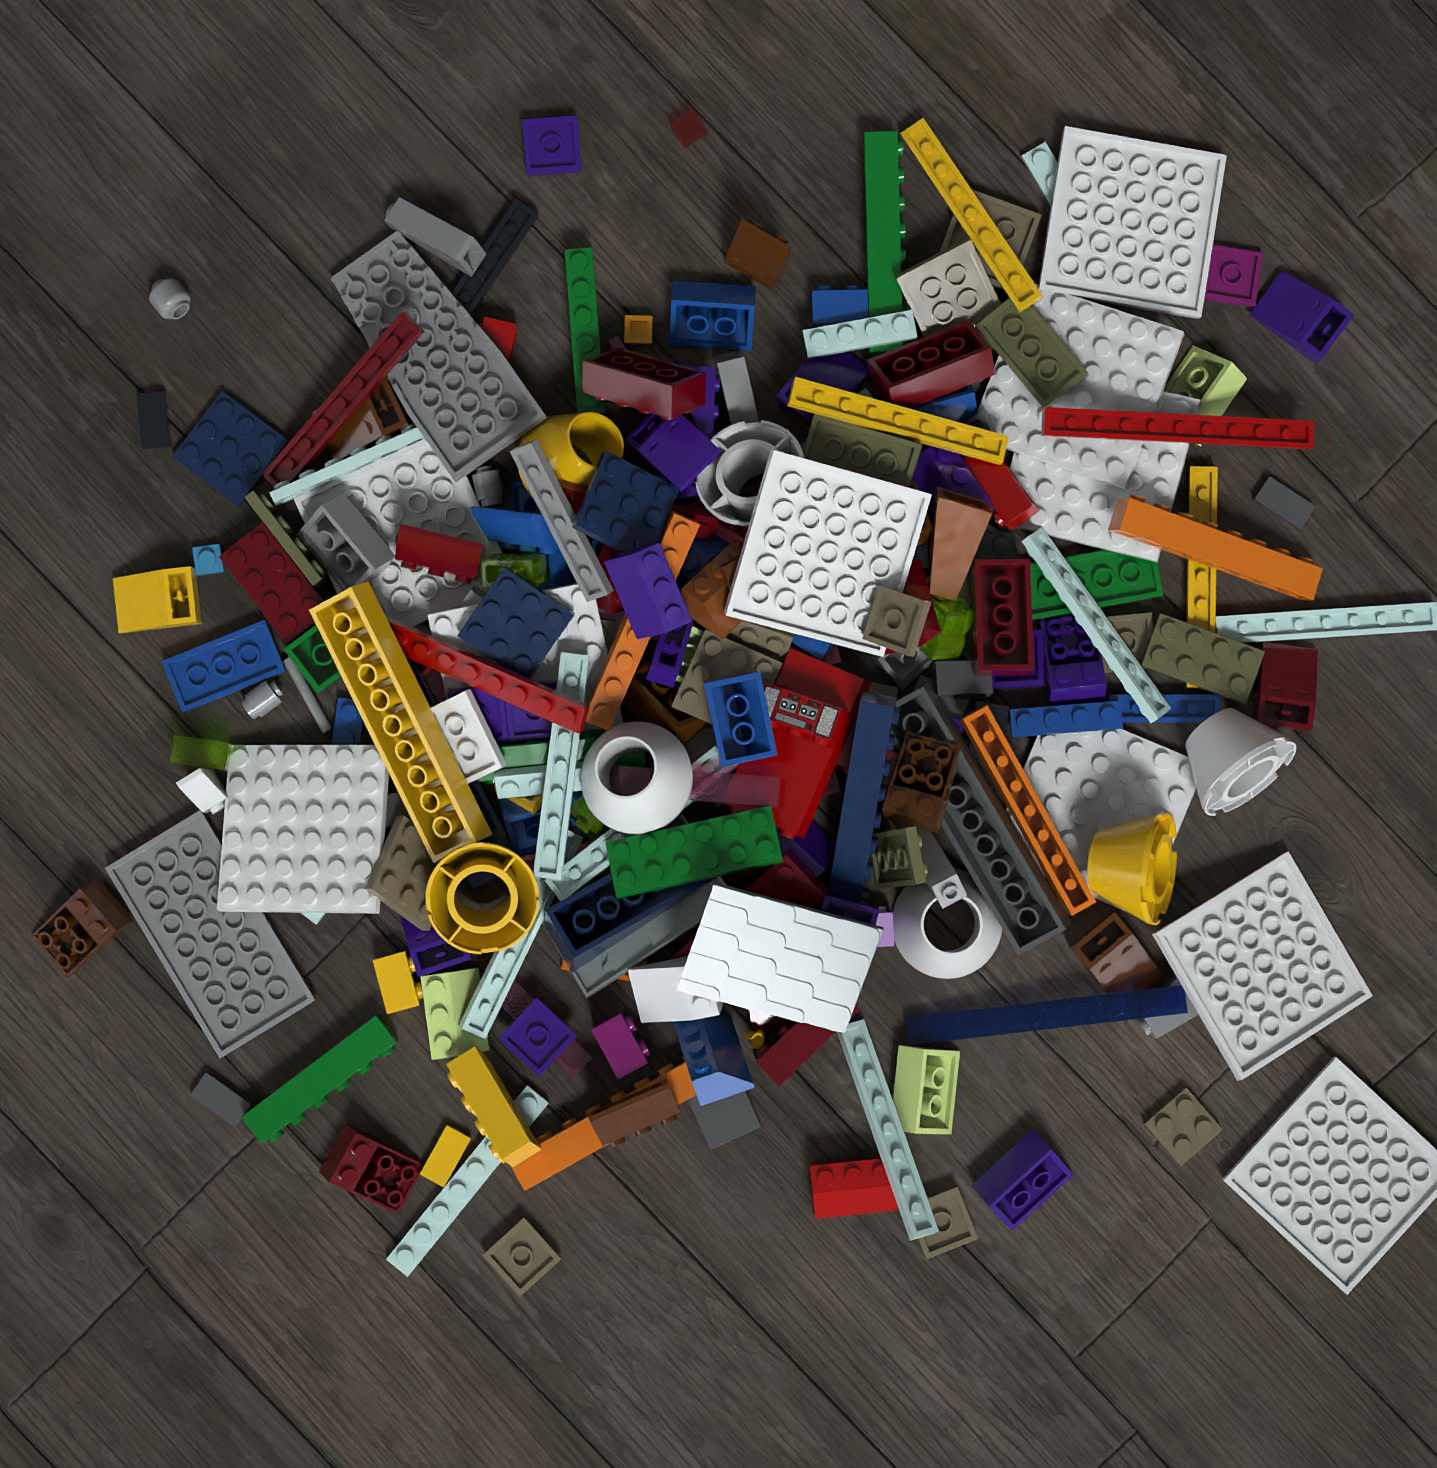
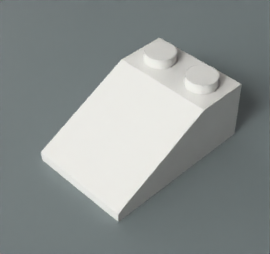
M688 956L628 969L641 1023L689 1021L720 1015L723 1003L676 990Z

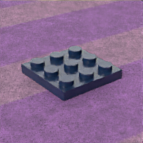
M222 391L172 457L240 507L246 500L244 497L253 491L262 479V473L286 447L289 441Z
M604 451L601 454L572 528L621 553L654 539L659 541L679 489L624 459Z
M504 566L457 636L502 667L531 679L575 613Z

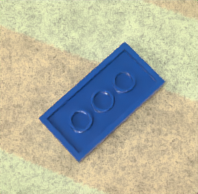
M266 620L162 661L182 713L189 712L287 672Z

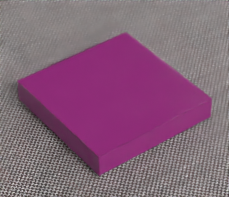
M1213 244L1204 300L1254 308L1264 252Z

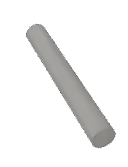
M290 658L285 659L283 663L323 734L332 730V726L305 678Z

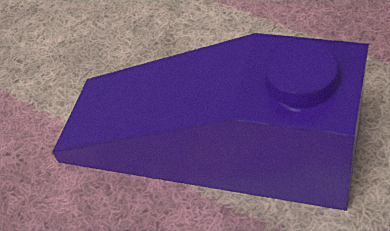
M691 618L692 622L669 632L659 634L647 673V680L673 688L680 671L694 619Z

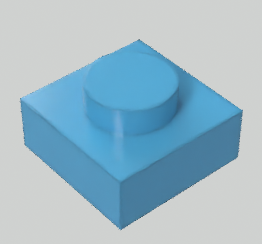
M221 544L192 548L197 576L225 572L224 563L218 557L223 553Z

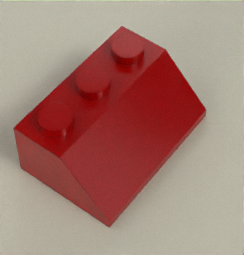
M880 1155L809 1163L815 1219L898 1210V1205Z

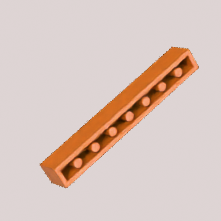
M1129 494L1128 498L1117 499L1108 528L1109 531L1293 598L1314 600L1323 568L1313 565L1314 560L1298 556V559L1290 556V551L1281 548L1271 550L1266 548L1267 543L1256 539L1244 540L1242 539L1243 534L1232 530H1226V533L1218 530V525L1207 521H1202V524L1193 521L1194 516L1178 512V515L1169 512L1170 508L1162 504L1154 503L1151 506L1145 503V498Z
M671 510L658 542L676 581L700 524L692 518ZM626 613L586 701V704L590 705L586 722L608 731L612 726L650 640V637L637 640Z
M983 705L959 719L1066 914L1073 916L1096 903L1095 898L988 705Z
M682 1056L684 1062L675 1067L673 1063L658 1070L660 1075L652 1080L647 1076L633 1084L635 1089L625 1094L624 1090H621L609 1097L611 1101L609 1104L668 1079L678 1105L696 1095L684 1056ZM599 1103L584 1111L587 1115L577 1121L573 1117L560 1125L562 1130L552 1135L551 1131H548L537 1137L536 1140L541 1150L518 1165L511 1166L524 1191L604 1147L588 1118L590 1112L602 1108Z

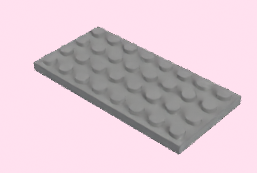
M199 810L110 864L105 869L218 1057L222 1058L311 1004L316 998L264 912H221L217 910L222 842L205 814Z

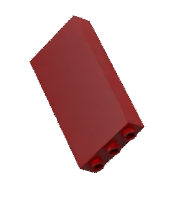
M790 648L774 686L849 712L839 744L829 742L827 747L813 742V736L803 733L802 738L786 733L788 727L778 724L777 729L772 728L777 756L740 763L723 803L731 806L729 812L734 814L771 806L775 825L780 828L778 833L793 840L795 835L804 838L858 716L863 691L868 692L871 683Z

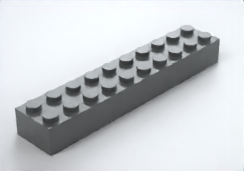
M928 682L898 699L896 707L901 708L897 725L892 724L891 733L896 734L894 746L899 754L906 732L961 746L948 805L941 825L1017 955L1066 930L1071 921L931 683Z

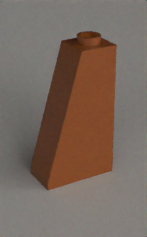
M937 486L934 491L933 530L930 536L927 583L930 594L936 599L956 601L992 511L987 501Z

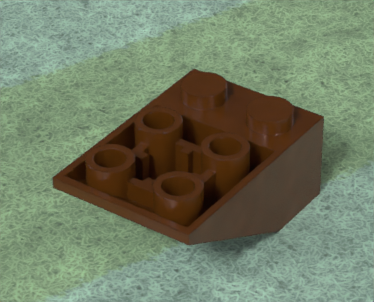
M742 219L725 257V264L773 291L789 264L791 247L787 245L788 240L776 233L773 236L763 231L764 227L754 220L750 219L747 222Z
M387 377L383 379L327 444L333 459L340 458V460L348 458L353 450L363 446L367 449L376 445L375 442L378 439L388 435L393 437L400 434L403 428L410 426Z
M906 732L882 808L885 819L909 826H916V828L939 834L948 805L961 746Z
M99 878L81 887L31 936L68 978L117 937L133 919Z
M1109 912L1068 946L1120 1011L1124 1010L1164 977L1133 933L1115 912Z

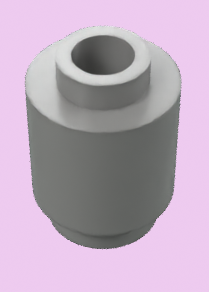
M492 466L476 469L477 474L472 475L476 497L478 502L481 503V507L503 504L502 497L504 496L499 470H493Z
M265 680L247 693L241 704L253 719H256L258 716L262 718L283 702L280 696L284 693L275 681L270 683L268 680Z

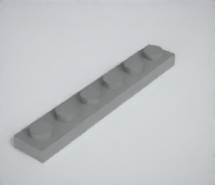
M537 439L515 447L510 453L586 601L589 602L608 595L613 591V588L586 535L572 528L576 515Z

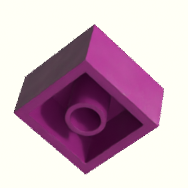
M623 1011L591 1029L618 1079L646 1065L649 1061L647 1056L651 1053L643 1038L638 1040L634 1031L637 1030V1026L630 1014L625 1016Z

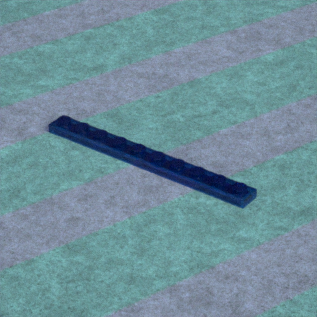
M1180 985L906 1017L908 1043L911 1046L1188 1014L1185 990Z

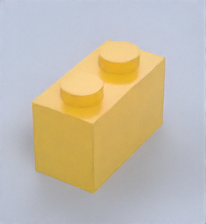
M408 950L373 960L387 1014L422 1004L421 982L416 983L414 976L416 969L411 955L409 956Z

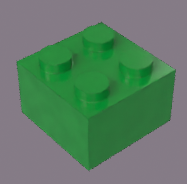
M317 625L284 648V652L317 694L341 677Z

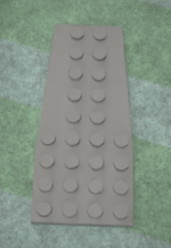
M399 231L394 232L331 277L332 282L335 284L370 348L401 312H407L425 331L389 372L387 377L406 412L455 482H458L547 419L501 351Z

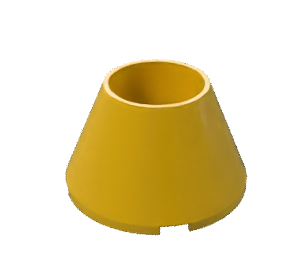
M593 412L548 416L547 419L525 433L519 445H523L537 439L558 480L587 486L590 484L601 454L604 451H608L622 459L624 452L623 438L617 426L607 417ZM571 444L582 449L590 458L592 465L583 461L575 453ZM519 471L521 480H522V482H523L525 488L527 489V491L529 492V494L532 496V494H531V492H530V490H529V488H528V486H527V484H526V482H525V480H524V478H523L521 472Z
M1160 812L1099 830L1092 840L1089 851L1087 876L1090 890L1150 925H1158L1161 922L1157 918L1159 914H1166L1173 891L1177 865V851H1172V837H1177L1173 816L1170 813Z
M472 843L451 851L436 865L427 883L426 908L433 928L448 944L468 953L500 952L513 946L528 933L538 913L539 889L533 871L517 853L498 844ZM475 872H490L503 879L510 892L505 901L498 907L490 910H476L464 904L456 892V888L463 878Z

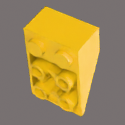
M191 566L170 568L113 578L119 634L202 624L195 568Z

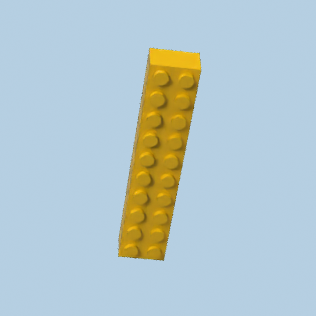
M369 582L352 586L311 608L309 611L432 862L435 863L441 860L448 853L461 846L476 843L492 835Z

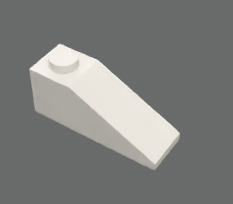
M199 768L176 782L182 792L203 813L211 811L212 814H215L225 808V799L228 798L226 790L214 770Z

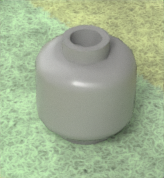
M174 278L159 279L152 285L149 301L161 317L175 320L183 317L189 310L190 295L178 280Z

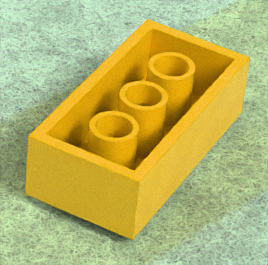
M474 1046L446 1064L450 1070L447 1074L450 1082L455 1088L458 1087L463 1092L464 1096L461 1097V1101L469 1112L472 1111L478 1118L474 1123L483 1136L486 1135L492 1142L488 1147L497 1160L500 1159L502 1163L506 1162L514 1167L541 1150L536 1138L486 1054Z

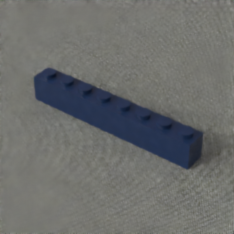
M863 691L858 710L828 894L867 904L869 888L865 887L866 879H871L874 863L869 862L870 853L875 854L878 837H873L874 829L880 828L883 813L878 811L879 802L884 803L887 786H883L882 782L884 776L889 777L892 761L887 760L888 750L893 751L896 734L891 733L892 724H898L901 708L896 707L897 697Z

